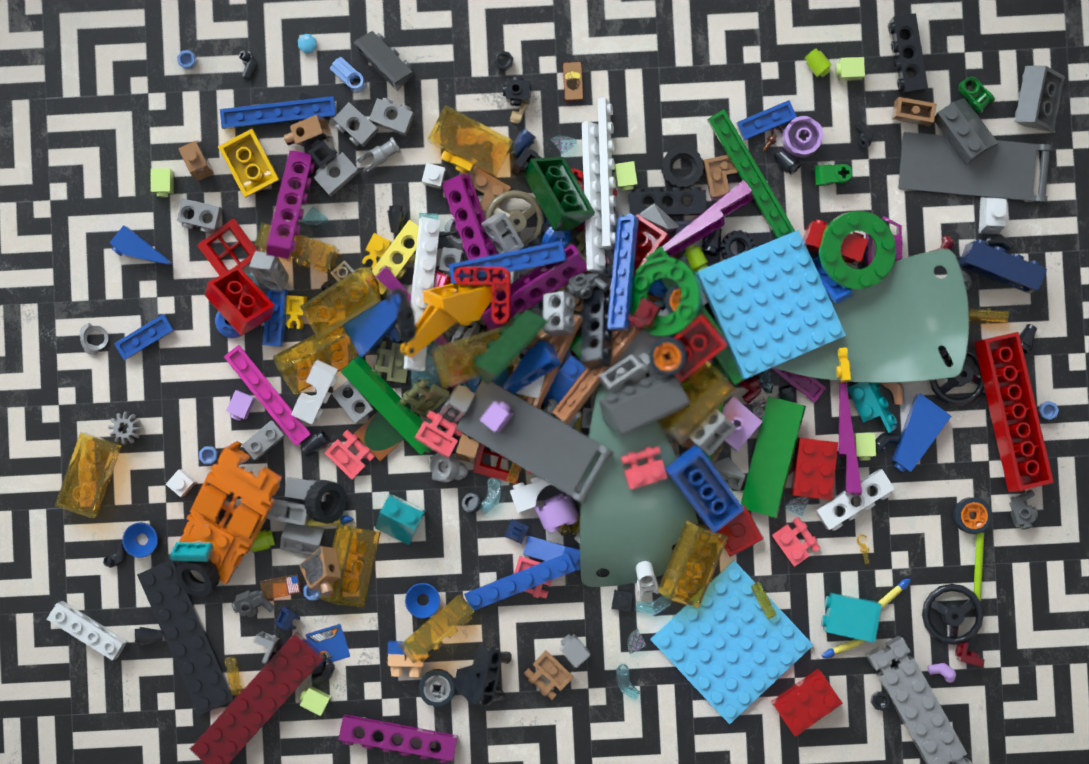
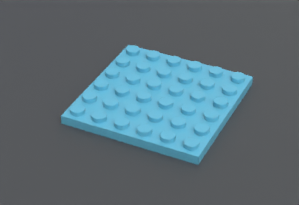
M799 230L696 272L725 340L729 343L728 348L743 380L846 336L806 245H804V240Z
M734 560L650 638L729 724L813 646L806 636Z

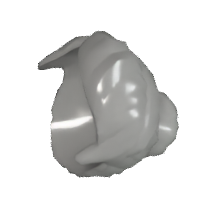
M439 453L430 457L429 468L433 473V480L449 482L454 479L461 480L468 474V468L465 464L459 463L451 454L448 458Z

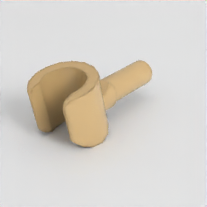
M523 104L519 112L512 111L510 121L520 123L523 113L529 104Z

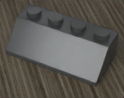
M659 373L642 379L638 383L627 386L623 390L599 400L603 420L622 437L690 405L677 378L674 375L666 376Z

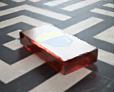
M582 61L563 62L564 101H583Z

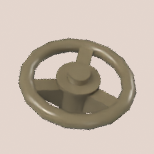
M516 190L501 193L494 198L485 214V219L487 220L495 213H505L520 238L521 231L526 226V220L536 212V229L530 238L522 242L524 246L521 249L528 248V243L541 234L540 230L545 222L543 210L536 198L526 192ZM511 198L523 199L531 204L522 212L517 209L505 212L497 207L504 200Z

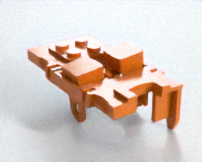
M239 441L225 447L218 459L219 463L212 465V471L208 473L190 510L191 514L186 518L189 522H187L183 531L184 534L179 542L212 543L214 548L209 559L219 571V581L224 584L230 582L244 554L246 555L250 552L275 502L272 496L276 494L280 486L279 482L282 479L281 476L266 467L260 470L257 477L253 475L254 472L244 470V466L239 467L240 464L250 458L248 454L240 450L242 443ZM235 493L231 502L226 501L227 494ZM240 496L242 498L241 502L243 504H240L239 506L234 505L237 501V497ZM221 509H224L226 513L222 521H220L217 516ZM231 513L233 514V516L229 524L227 525L225 524V522L227 521L229 514Z

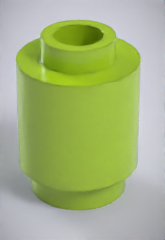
M817 48L805 57L806 64L817 77L821 75L823 78L831 71L830 67L832 64Z
M694 244L684 249L686 253L683 256H686L684 258L688 260V266L695 274L697 271L708 267V261L700 246L696 247Z
M262 530L259 532L251 548L253 553L269 549L275 545L272 531Z

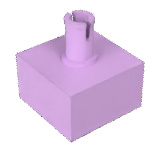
M731 397L725 403L722 414L736 428L724 442L733 450L738 451L762 423L757 416L734 397Z

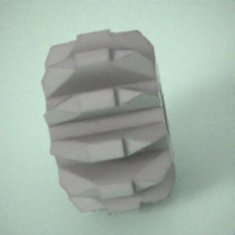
M124 412L123 416L117 413V419L111 418L114 426H108L109 429H114L110 436H116L115 442L121 440L122 444H127V441L134 443L133 437H140L136 431H142V427H137L141 421L135 420V414L129 417L128 412ZM124 425H128V426H129V427L126 429L127 432H126V431H122V429L124 428Z

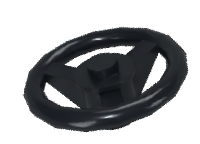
M967 347L966 355L976 362L980 371L976 352ZM946 348L939 352L942 359L949 355ZM949 355L951 364H952V366H953V361H952V359H951V357H950V355ZM963 364L962 371L958 376L947 378V381L941 387L938 386L936 379L929 380L933 392L940 400L949 405L963 406L973 403L984 391L981 372L979 378L965 364ZM967 383L977 386L976 390L967 397L953 398L946 394L952 388L961 387Z
M947 584L939 586L928 595L923 604L922 619L924 627L931 637L941 643L950 645L962 644L975 637L982 627L984 617L982 603L975 592L963 585ZM954 591L964 594L970 600L962 605L957 603L943 605L935 599L943 593ZM931 607L939 611L942 620L949 625V637L936 631L931 624L929 615ZM975 607L976 618L974 625L970 631L962 636H958V628L963 623L965 614Z

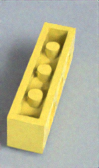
M411 220L407 222L364 280L366 284L383 296L386 293L388 294L390 290L375 277L376 274L386 265L396 278L401 279L407 271L405 267L408 263L412 264L415 261L419 226ZM408 239L415 241V245L411 249H407L404 246L405 241ZM400 254L403 256L401 264L393 262L395 255Z

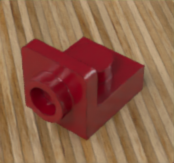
M642 298L634 316L629 315L628 319L638 329H651L661 307Z
M963 642L957 645L955 650L956 660L981 667L984 666L985 659L979 657V653L968 651V654H966L968 643Z

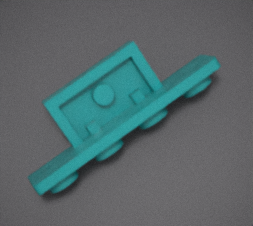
M858 382L847 388L863 423L880 416L888 433L897 428L896 418L888 409V401L882 396L879 383Z

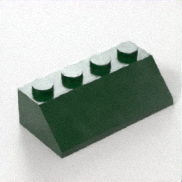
M564 157L534 158L530 160L523 175L554 231L571 230L594 216V209Z
M528 310L522 314L518 312L511 319L513 323L509 327L505 325L498 332L500 337L496 341L492 339L485 346L487 350L483 354L480 352L472 360L474 364L470 368L488 384L548 324L546 319Z

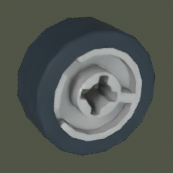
M433 669L422 677L419 684V694L426 704L433 707H442L448 704L454 696L456 690L454 687L455 680L449 672L442 669ZM435 684L441 685L440 691L434 690Z

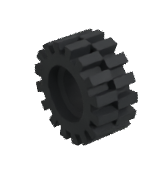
M734 230L728 233L720 244L721 256L725 260L736 256L730 249L734 241H741L745 245L744 252L755 248L753 237L749 236L746 231L742 232V230Z

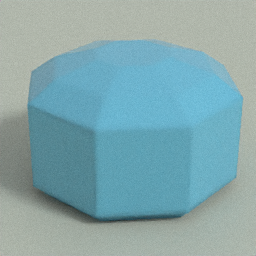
M310 34L302 35L298 39L299 49L305 54L313 53L317 48L316 39Z

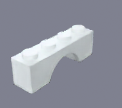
M584 475L575 489L576 492L583 488ZM540 477L530 479L532 482L530 484L524 485L522 482L513 485V490H510L517 513L535 507L539 492L552 484Z

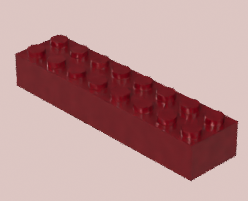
M298 631L294 633L193 744L190 750L205 764H229L323 661L325 656Z

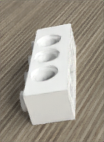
M878 469L861 480L862 495L858 496L860 502L857 506L854 507L851 504V498L854 495H845V490L832 498V500L814 509L826 529L834 531L840 528L844 520L849 519L850 521L859 516L858 512L860 510H868L876 505L874 503L880 498L884 500L892 495L891 491L894 490V487L882 469ZM871 485L876 489V493L873 496H869L867 493V489ZM837 506L843 508V514L839 517L834 512Z
M64 601L58 602L47 618L53 624L111 660L118 658L128 642Z

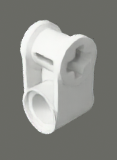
M648 561L638 563L635 569L640 597L654 592L659 594L652 564Z

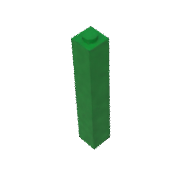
M358 355L341 373L420 455L425 451L430 453L432 451L431 448L414 439L424 421L415 412L411 411L407 404L404 406L400 403V396L362 357L360 358Z

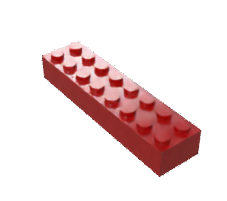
M1019 332L975 341L974 346L1008 492L1022 491L1054 483Z

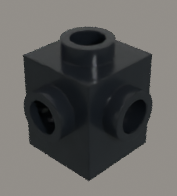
M521 77L507 79V85L503 86V96L506 97L507 103H510L512 106L530 104L531 81L524 80Z

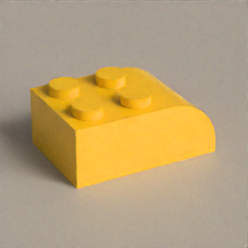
M253 129L218 146L244 198L279 181V177Z

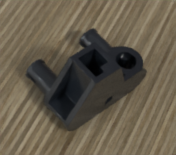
M479 646L475 651L473 665L457 669L454 687L473 705H489L493 701H503L505 697L504 691L496 690L500 665L501 663L508 664L511 662V653L507 651L501 652L496 647Z

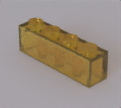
M459 594L398 646L412 663L417 661L421 663L429 657L428 652L432 648L437 650L444 644L442 640L446 636L450 638L458 632L457 627L461 623L463 626L472 619L471 615L475 611Z

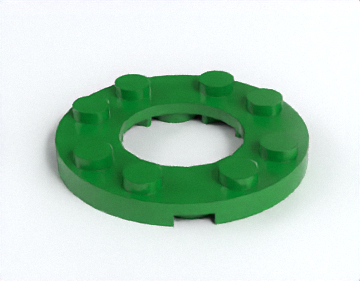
M864 211L844 213L832 220L822 234L821 246H819L820 261L826 274L838 285L851 289H865L881 282L890 272L896 255L895 239L888 225L878 216ZM854 231H863L874 240L876 247L872 263L863 269H853L847 266L840 253L843 239Z
M659 257L645 262L635 271L636 274L632 282L630 315L634 316L642 298L648 300V292L651 285L661 278L674 280L682 292L681 303L674 313L668 316L658 315L651 329L643 328V330L656 336H671L680 333L695 320L701 306L702 291L696 274L687 264L677 259Z

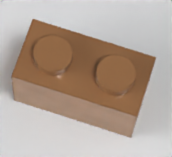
M898 97L894 102L891 120L930 126L934 123L937 104Z

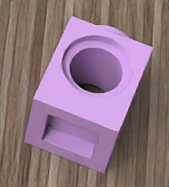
M235 390L226 411L231 413V418L238 421L241 418L247 419L256 398Z
M494 401L480 420L494 432L500 433L514 414L509 411L511 407L503 401L501 403Z

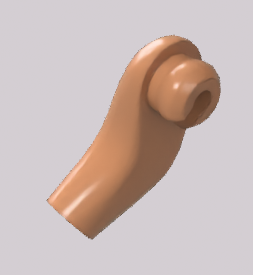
M900 382L881 383L892 392L895 405L904 404V387Z

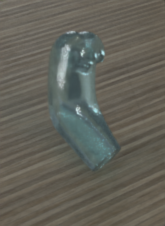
M492 477L487 481L488 494L480 508L484 514L499 503L501 482L498 478Z
M663 594L653 602L637 601L635 611L647 615H655L671 605V598L668 594Z
M620 664L616 669L618 687L621 692L636 700L640 691L630 682L628 666Z

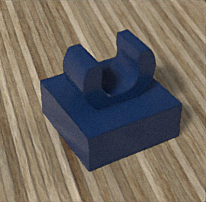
M512 519L504 537L522 544L529 526Z
M282 606L275 624L285 631H289V628L295 630L297 627L292 624L293 619L300 620V617L291 609Z

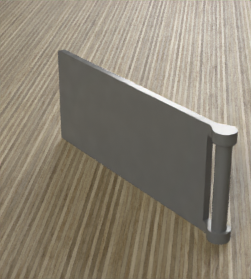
M904 132L898 188L1046 203L1048 197L1046 196L1049 152L1052 151V145L996 140L998 145L966 165L946 136ZM1038 150L1042 151L1038 195H1033L1036 151Z
M483 380L481 381L466 413L462 416L456 427L461 432L584 504L607 459L614 453L492 381L488 384ZM494 401L499 403L503 401L511 407L509 411L514 414L500 433L494 432L480 420ZM597 450L602 452L581 492H576L575 489Z

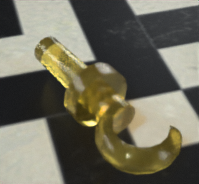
M861 534L857 537V544L862 547L860 552H863L865 564H869L867 551L870 550L866 547V543L862 544L859 542L860 537L867 538V536Z

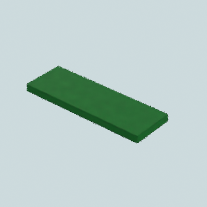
M768 396L741 499L742 506L745 505L748 510L777 518L806 409L805 405Z

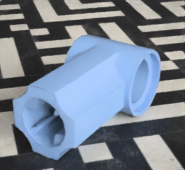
M342 57L332 63L330 70L348 85L353 92L360 93L366 88V81L361 73L357 72ZM354 79H361L359 85H352Z

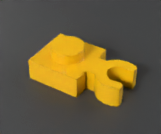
M444 151L441 156L442 160L456 166L455 170L465 174L468 172L471 174L474 168L472 163Z
M374 233L365 249L370 254L363 258L362 264L365 265L368 260H373L371 267L373 269L377 264V258H381L384 255L391 241Z
M287 295L286 314L290 315V319L287 322L288 328H293L295 321L297 329L303 328L304 323L301 316H306V296Z
M839 348V364L836 366V377L840 378V383H847L851 380L847 348Z

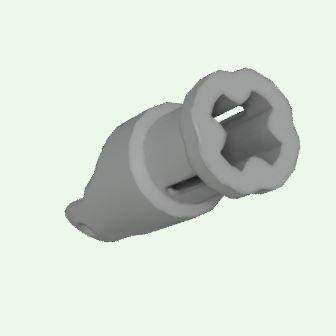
M391 137L387 143L382 146L378 145L359 157L357 162L374 157L373 162L363 169V172H368L387 161V158L394 153H400L401 150L394 138Z

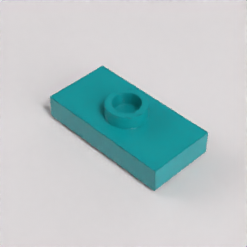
M176 542L170 558L171 561H208L214 547L212 543Z

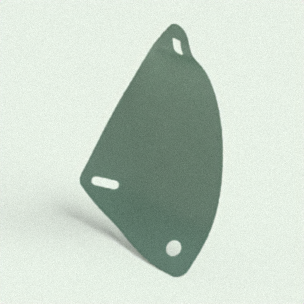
M939 249L895 261L888 275L878 284L865 289H851L853 296L838 304H835L830 298L846 336L772 367L798 375L840 381V378L836 377V366L839 364L838 350L839 348H847L851 376L849 382H909L958 376L962 371L967 350L969 312L966 287L955 255L947 249ZM936 266L945 267L947 270L945 278L940 279L935 276L934 268ZM943 345L946 347L953 361L952 367L945 365L938 351L939 346Z
M602 381L597 392L589 438L614 453L607 459L587 495L586 503L581 502L580 571L582 583L589 587L637 583L635 568L638 563L648 561L652 564L655 577L661 576L689 560L699 552L702 546L696 512L667 472L666 479L631 490L628 488L624 470L631 468L630 463L623 465L621 457L627 456L631 452L644 451V448L647 447L654 448L658 446L660 454L654 455V461L662 459L664 468L677 458L657 421L622 437L603 420L599 400L608 396L609 393L605 390ZM598 450L584 473L583 486L602 454ZM646 458L637 461L638 466L647 463ZM674 544H692V548L689 550H672ZM605 568L610 573L606 577H599L596 572L599 569Z

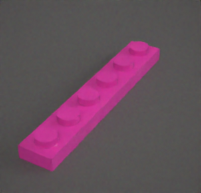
M237 345L224 356L295 446H298L311 435L301 420L291 415L293 410L240 345Z

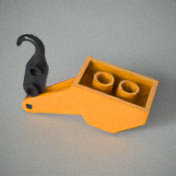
M456 283L424 290L423 302L428 306L416 325L414 310L408 301L407 293L400 288L392 289L387 295L386 302L389 304L392 296L395 294L400 296L397 322L399 337L404 341L401 346V353L412 358L456 322L466 326L470 325L473 321L479 320L492 300V285H460Z

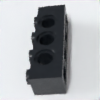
M916 13L893 16L890 23H888L889 34H892L893 38L891 50L896 56L894 68L899 75V79H897L898 90H901L902 95L925 92L928 89ZM900 32H905L908 35V40H903L900 37ZM903 51H909L911 58H905ZM906 70H912L914 72V77H908L906 75Z
M691 187L690 191H682V188H671V191L655 188L651 189L652 192H644V189H633L632 193L628 194L629 213L635 216L637 214L640 215L642 211L648 208L643 205V200L646 198H650L653 204L655 203L669 217L700 216L707 210L706 190H701V187ZM683 197L690 198L691 205L684 206L681 203V199ZM663 198H670L672 205L670 207L664 206L662 204Z
M602 289L592 292L589 298L583 299L581 363L590 371L611 366V358L613 356L611 349L613 333L607 329L610 294Z

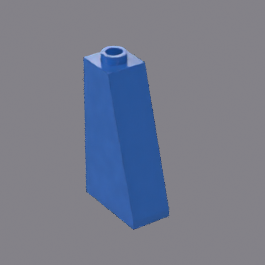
M398 294L392 296L389 304H387V299L342 324L360 358L374 351L397 325V311L400 305V296Z
M921 393L916 394L913 399L899 444H897L892 461L896 463L894 467L903 473L905 471L911 472L951 418V415Z

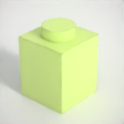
M864 57L841 58L835 66V73L839 75V81L862 80L865 77Z
M634 161L615 164L617 189H622L623 192L633 190V187L637 186Z
M170 168L151 169V192L156 194V197H168V194H174V171Z
M855 433L854 440L857 457H859V460H871L870 456H876L875 433Z
M310 686L308 690H303L299 698L302 700L300 706L321 716L331 696Z

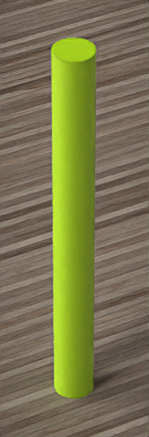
M984 532L976 534L973 592H975L980 601Z

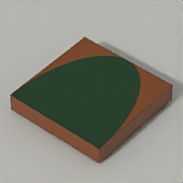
M379 412L374 414L355 432V435L370 449L379 461L384 459L405 439Z

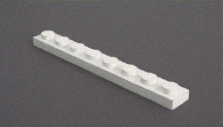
M598 98L603 247L609 251L615 249L616 232H614V226L617 225V218L613 207H616V198L613 195V188H615L616 184L615 178L612 177V170H615V162L612 158L614 142L611 140V133L614 132V127L610 121V115H613V107L606 98Z
M586 121L582 123L584 194L595 211L594 216L585 221L587 271L601 274L606 268V260L602 239L599 125Z
M426 217L419 219L410 303L414 310L415 325L428 306L423 302V291L432 289L434 285L440 220ZM427 346L412 358L405 356L404 369L419 372L425 371Z

